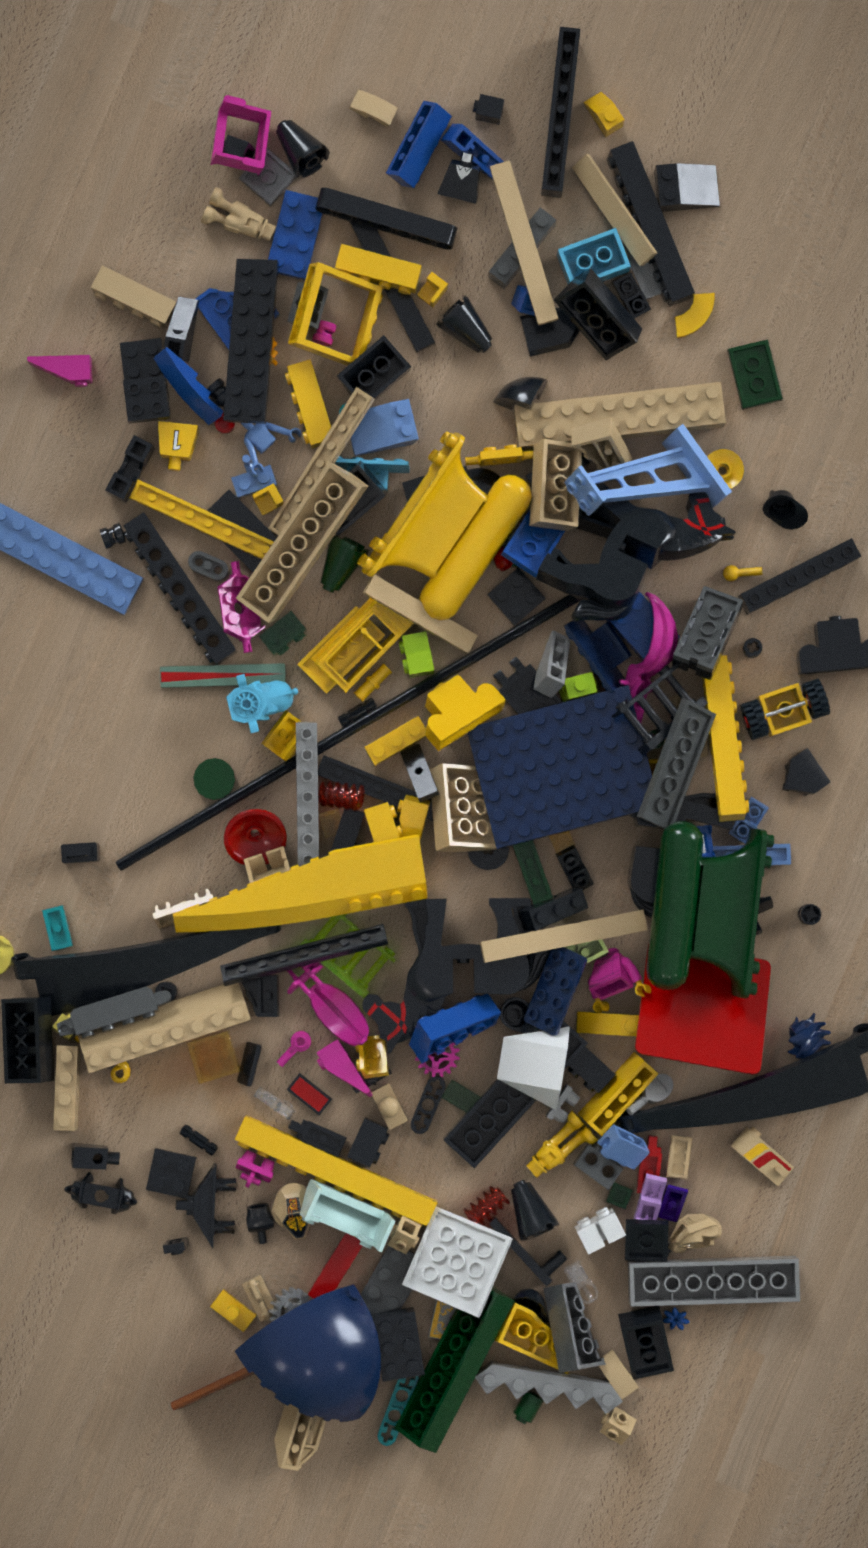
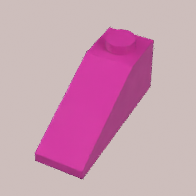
M90 355L27 357L30 365L70 384H75V387H87V384H93L92 358Z
M338 1039L316 1052L319 1056L317 1062L323 1071L327 1069L330 1074L368 1097L373 1096Z

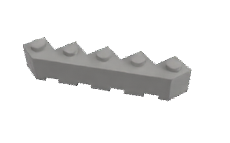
M490 1361L480 1368L475 1377L486 1394H489L505 1382L516 1399L534 1387L546 1404L564 1392L575 1409L594 1397L604 1413L607 1414L623 1402L610 1382L605 1379H595L587 1376L565 1374L497 1361Z

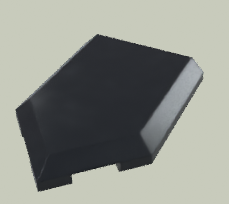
M560 307L555 308L558 320L539 326L535 316H520L530 357L570 348L580 330Z

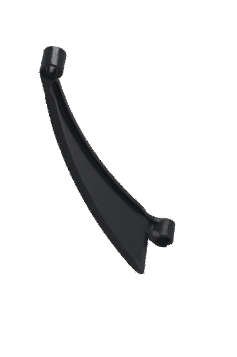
M281 925L195 932L131 946L52 955L41 958L31 957L28 953H19L14 955L11 961L16 979H35L39 997L51 996V1016H55L175 976L252 940L275 934L281 930Z

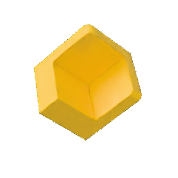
M431 272L427 277V282L418 292L417 296L433 308L448 289V283Z
M274 483L252 495L262 515H266L284 504Z

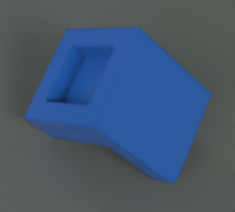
M517 285L511 303L512 306L520 313L535 316L527 288Z

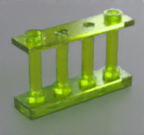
M347 914L333 916L314 938L310 940L305 938L300 945L324 939L340 919L350 926L346 933L360 930V928L345 917ZM381 946L376 947L382 955L363 978L358 980L351 976L352 970L370 949L355 953L349 962L342 967L335 963L336 958L322 961L321 963L361 997L365 998L370 992L367 990L369 987L368 983L388 960L394 963L397 959L394 958L396 953L386 946L384 949Z

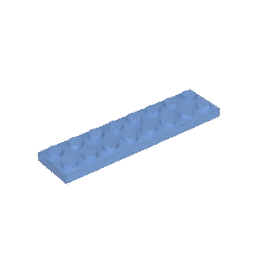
M0 503L1 551L123 615L126 614L144 578Z

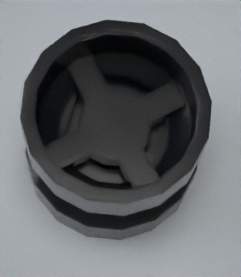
M219 378L207 389L211 392L209 397H213L215 403L221 408L225 405L226 387L225 382Z
M120 523L114 524L109 529L106 527L100 529L106 549L113 547L116 543H126Z
M805 904L799 908L798 918L803 924L814 925L821 919V910L814 904Z

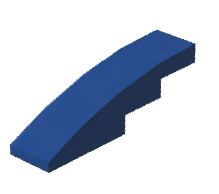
M168 347L154 357L165 378L201 419L210 425L222 416L224 411L208 398L211 392L196 380L198 373Z

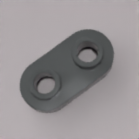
M195 551L189 556L188 564L194 572L215 581H221L227 577L229 569L223 560L202 551ZM197 559L203 560V564L201 566L196 565L195 562ZM215 568H222V572L216 574L214 572Z

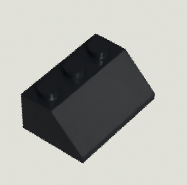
M383 335L341 371L337 377L350 396L357 387L376 401L411 370V366Z

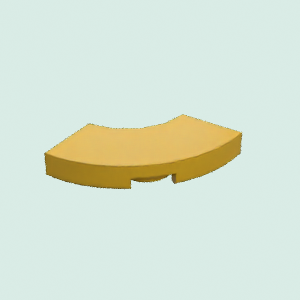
M715 293L694 294L690 309L682 315L675 316L676 338L689 336L705 324L714 306Z

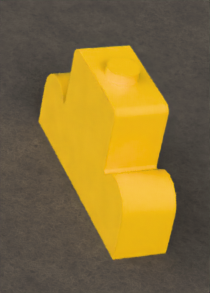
M459 675L445 683L441 682L433 691L427 694L425 707L432 716L428 719L425 735L432 745L440 751L478 725L503 711L506 699L493 685L488 683L478 686L475 693Z

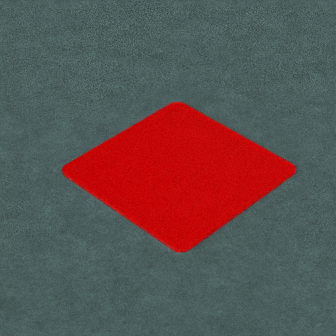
M648 944L643 984L651 987V993L645 992L644 988L642 989L644 997L641 996L635 1042L636 1051L641 1055L755 1075L759 1073L762 1064L771 974L770 963L763 959L754 958V961H758L760 964L759 973L752 974V982L757 983L756 995H749L747 999L739 998L732 994L730 978L724 971L710 963L696 959H690L689 975L683 985L674 990H662L651 984L647 976Z

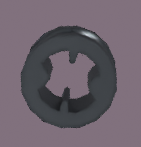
M756 638L748 639L743 646L744 654L749 658H756L762 651V643ZM757 644L756 648H758V651L750 653V648L747 649V645Z

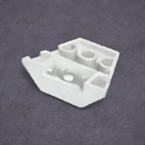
M570 1026L560 1028L556 1036L545 1031L505 1036L503 1038L497 1079L556 1110L561 1092Z

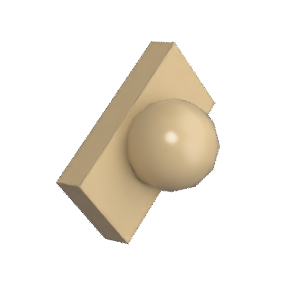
M390 1083L372 1091V1097L389 1130L408 1121Z

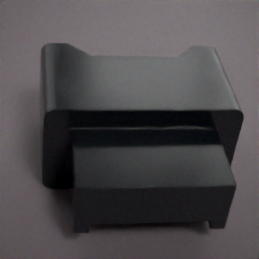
M99 843L61 845L62 863L100 861Z

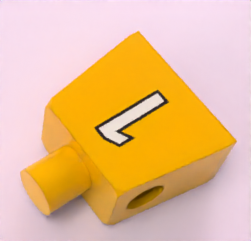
M158 421L160 456L169 459L168 470L180 471L181 460L191 461L199 434L198 425Z

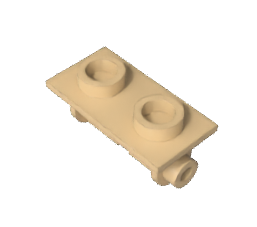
M260 1274L244 1282L242 1286L260 1322L273 1316V1314L269 1313V1310L274 1308L271 1304V1301L274 1300Z

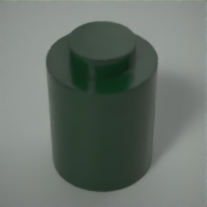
M528 1391L522 1395L513 1411L516 1414L515 1419L523 1424L527 1422L532 1423L544 1400L537 1394Z

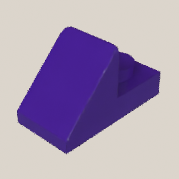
M666 1184L658 1218L678 1222L688 1189Z

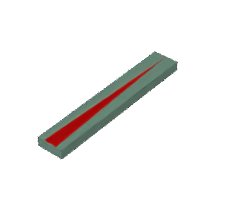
M285 663L160 667L161 688L238 686L236 676L245 674L247 685L260 680L261 684L276 680L286 682Z

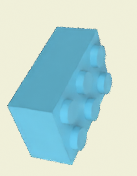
M616 228L565 246L557 251V258L567 284L590 268L604 282L628 273L631 267Z

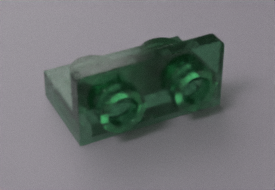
M290 611L259 635V637L274 656L277 654L281 656L290 649L288 645L293 641L298 643L306 636L304 633L307 629L295 614Z

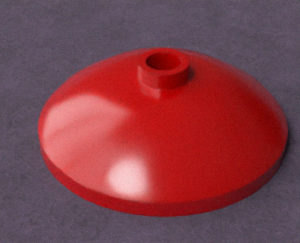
M250 809L240 812L229 821L224 831L226 851L232 859L242 865H245L244 859L261 853L265 864H269L266 852L282 846L285 848L287 842V834L283 822L275 814L262 809ZM254 829L258 830V832L252 833L251 831Z

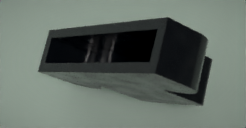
M842 616L829 617L828 621H819L814 625L816 646L805 645L798 650L796 655L798 675L867 669L868 639L861 643L857 618L842 619Z

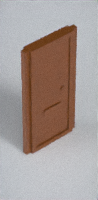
M242 1368L170 1402L173 1411L180 1410L254 1375L253 1371L249 1373L246 1368Z

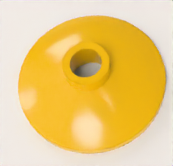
M719 449L707 456L718 473L719 468H725L726 474L720 475L730 489L740 483L744 474V465L741 458L735 452L728 449Z

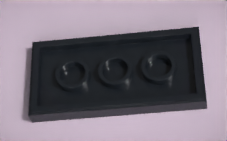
M230 490L223 494L207 510L273 542L277 539ZM224 543L252 572L255 571L261 559Z

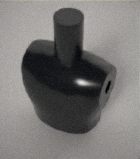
M258 1203L247 1207L248 1232H257L259 1244L267 1243L266 1230L274 1228L273 1216L267 1203Z

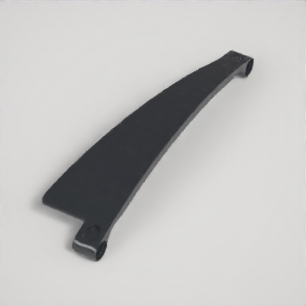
M863 1023L855 1026L852 1035L846 1040L758 1077L699 1096L655 1106L647 1110H638L633 1115H629L627 1110H625L617 1119L619 1127L634 1134L649 1130L730 1124L805 1111L861 1096L868 1092V1080L860 1055L868 1052V1024Z

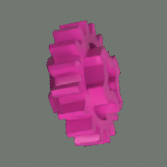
M452 1043L449 1045L451 1053L446 1051L441 1053L446 1056L439 1057L438 1060H435L433 1055H429L428 1057L432 1061L431 1067L424 1062L423 1064L420 1063L418 1068L425 1067L424 1074L431 1071L432 1077H435L436 1073L443 1077L444 1071L450 1074V1067H457L454 1060H460V1057L456 1056L455 1053L460 1050L459 1048H454L455 1044ZM444 1060L449 1061L446 1066L439 1068L441 1062Z

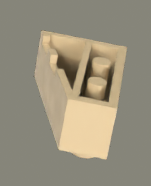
M612 418L572 427L571 446L582 451L584 457L596 463L599 470L633 461ZM633 475L623 477V479L633 477Z

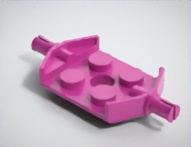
M234 561L231 562L232 575L217 587L223 629L226 634L242 641L243 653L252 652L251 637L263 630L265 625L261 626L260 616L236 599L249 577L242 575L240 562ZM236 603L240 604L242 608L240 614L235 611L234 606Z

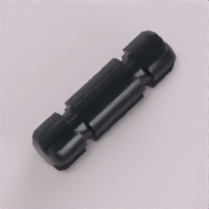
M369 698L364 704L361 703L347 711V714L340 715L338 720L342 726L350 724V721H355L367 714V711L375 709L377 704L373 698Z
M183 1126L180 1135L185 1138L188 1137L190 1142L202 1150L204 1148L205 1152L209 1155L215 1154L218 1149L216 1144L210 1143L209 1139L196 1130L193 1131V1128L190 1126Z

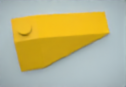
M514 1302L495 1341L559 1370L552 1331L532 1310Z

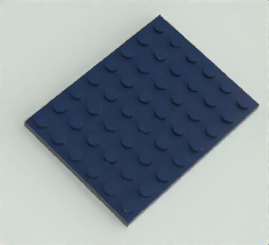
M628 685L615 688L614 693L604 691L480 724L467 733L497 850L639 812L652 778L647 754L642 755L638 750L643 745V739L623 714L615 719L612 717L617 711L615 708L624 700L629 702L632 699ZM633 704L631 707H629V709H630V710L633 712V714L636 716V712H635V708H634V704Z

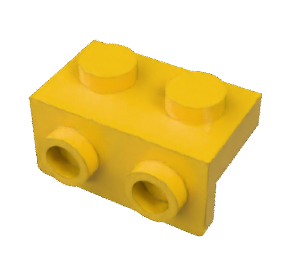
M285 710L261 744L284 761H287L296 753V722L302 721Z
M379 1035L367 1036V1041L363 1045L355 1046L356 1052L359 1053V1059H356L357 1071L362 1073L364 1079L388 1076L387 1042L381 1039Z

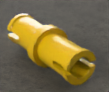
M382 664L371 676L368 675L366 681L353 693L363 702L375 689L378 690L380 688L379 685L392 674V671L385 664Z

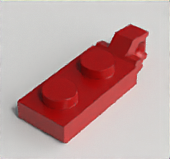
M648 1135L647 1147L650 1153L639 1164L636 1193H641L646 1173L660 1176L662 1153L661 1147H657V1136Z

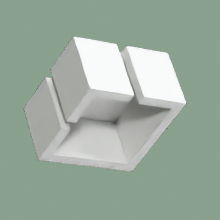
M607 1207L598 1210L596 1216L591 1219L588 1216L577 1221L578 1225L575 1226L588 1255L604 1247V1240L607 1239L610 1244L626 1236L614 1210Z

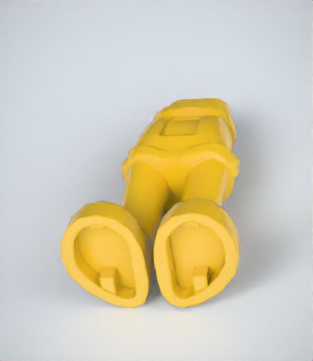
M573 1110L568 1114L567 1123L551 1139L545 1140L538 1152L532 1156L533 1160L526 1165L536 1178L543 1172L546 1174L547 1170L563 1164L566 1157L585 1142L594 1144L598 1141L588 1126H583L584 1122ZM581 1128L563 1147H558L571 1133Z

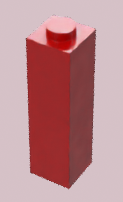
M347 1233L343 1235L309 1290L308 1295L314 1299L336 1290L362 1248V1245L359 1244V1239Z

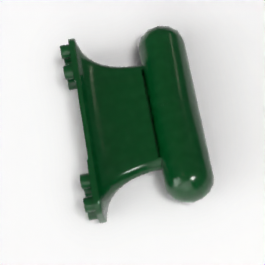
M686 821L672 823L664 829L660 842L646 966L648 979L658 989H677L687 980L690 959H696L710 963L724 971L730 978L731 992L734 996L747 999L749 995H756L757 983L752 982V974H758L760 970L759 962L754 961L758 910L764 869H769L772 864L771 856H766L767 847H773L774 836L768 835L766 830L752 828L749 831L745 845L740 850L720 857H702L704 842L701 831L695 825Z

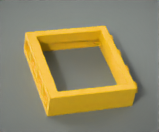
M319 262L309 264L288 344L343 365H350L366 351L367 345L371 341V330L377 320L376 312L378 305L382 301L383 295L381 293L383 287ZM323 274L369 291L352 356L306 340Z

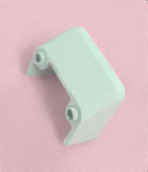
M310 1179L300 1211L302 1220L314 1225V1222L324 1223L355 1236L360 1240V1245L369 1249L373 1246L382 1253L395 1224V1220L384 1209L381 1210L372 1206V1204L366 1201H360L352 1195Z

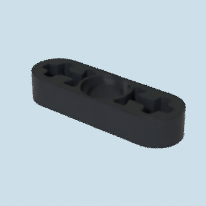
M440 1076L429 1078L412 1117L411 1129L417 1134H423L429 1129L444 1093L446 1084ZM436 1080H440V1085L442 1086L441 1089L437 1088L435 1095H439L438 1099L431 1095H425L427 1091L432 1092L433 1086L430 1083ZM425 1099L433 1100L434 1108L432 1110L426 1111L423 1109L422 1102ZM420 1110L424 1114L431 1115L429 1119L426 1116L423 1123L426 1127H421L420 1130H417V1125L414 1122L415 1120L419 1121L422 1116L417 1114Z

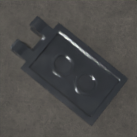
M514 657L509 662L516 670L509 678L501 670L493 675L502 685V688L498 691L517 714L563 703L556 694L550 698L534 690L537 671L531 664L525 667L517 657Z

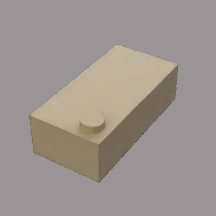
M543 439L534 444L529 526L569 531L578 527L579 504L576 498L568 492L564 483L581 466L582 451L578 448L574 449L571 443Z

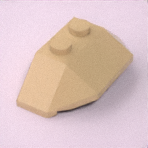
M291 1404L288 1406L284 1405L274 1439L278 1467L298 1471L302 1467L301 1465L312 1457L318 1450L326 1423L323 1418L316 1415L312 1418L300 1413L299 1408Z

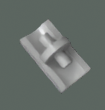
M567 1084L560 1093L557 1109L550 1108L546 1117L561 1123L565 1122L569 1113L560 1107L564 1101L574 1107L580 1099L572 1091V1087Z

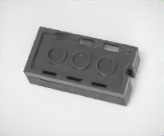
M704 586L673 654L672 666L678 664L679 669L687 672L690 668L696 671L695 675L711 680L740 616L743 600Z

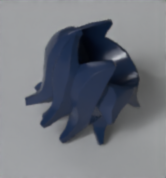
M815 1013L810 1018L800 1022L796 1017L789 1027V1043H792L794 1048L789 1050L788 1053L796 1056L797 1059H803L818 1052L822 1046L831 1044L830 1041L823 1039L824 1036L830 1035L831 1032L820 1029L826 1025V1022L814 1023Z

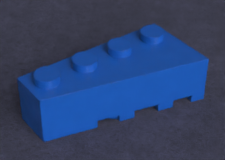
M489 994L474 996L467 1002H459L452 1008L447 1010L441 1009L432 1016L420 1018L417 1021L409 1045L423 1064L428 1061L429 1055L436 1053L438 1056L445 1052V1048L450 1044L458 1045L469 1034L475 1036L496 1025L501 1012Z

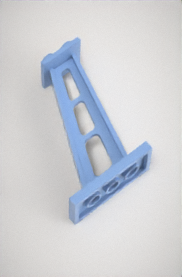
M684 424L676 428L662 442V445L667 450L665 452L587 473L581 465L564 482L568 492L576 498L579 507L588 516L602 503L705 492L709 497L712 508H714L732 492ZM677 464L687 479L664 482L658 478L654 470ZM646 472L651 476L654 484L629 486L623 477ZM617 480L622 488L600 491L595 484Z

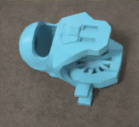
M245 674L236 676L239 687L235 688L226 699L232 720L248 723L250 733L259 732L257 721L270 720L269 715L283 712L292 706L293 695L298 694V689H291L286 682L277 680L262 684L258 680L247 685Z

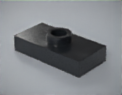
M188 1238L167 1240L163 1245L164 1254L171 1253V1255L184 1253L183 1251L189 1246Z

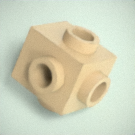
M402 1216L397 1225H394L391 1230L388 1246L407 1254L409 1249H414L419 1241L417 1235L421 1225Z
M615 1407L610 1413L608 1412L602 1417L601 1423L603 1425L600 1433L622 1445L631 1435L637 1419Z

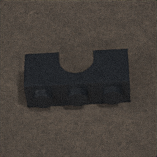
M135 435L133 436L124 453L125 458L120 469L114 472L105 489L107 494L127 503L137 480L140 478L155 450L153 444Z
M570 888L554 895V899L550 901L532 904L518 910L524 930L536 931L589 907L582 888Z

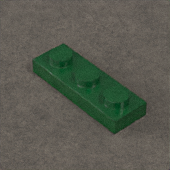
M534 841L514 845L513 848L532 903H541L552 899L553 895Z

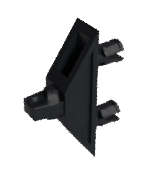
M216 1163L210 1168L193 1192V1195H187V1200H176L175 1207L176 1210H186V1215L194 1217L212 1248L216 1233H235L234 1229L225 1228L235 1225V1220L216 1221V1218H214L215 1193L217 1191L236 1192V1187L226 1185L236 1183V1178H218L216 1176Z

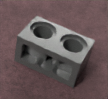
M587 1143L573 1164L609 1190L623 1171V1168L620 1167L618 1162L603 1157L600 1152L603 1148L599 1145ZM589 1153H594L597 1156L593 1164H588L585 1161V1157ZM607 1165L612 1166L614 1169L611 1176H604L602 1174L603 1168Z

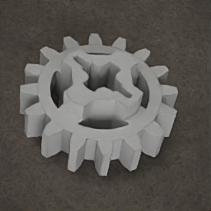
M290 1287L289 1292L282 1289L281 1296L275 1295L276 1302L271 1301L274 1308L269 1310V1313L273 1314L270 1321L273 1322L294 1308L310 1301L308 1299L309 1295L299 1288Z

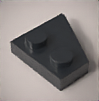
M267 975L241 982L257 1017H279V975Z

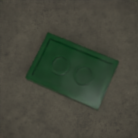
M768 339L727 350L742 410L783 400Z

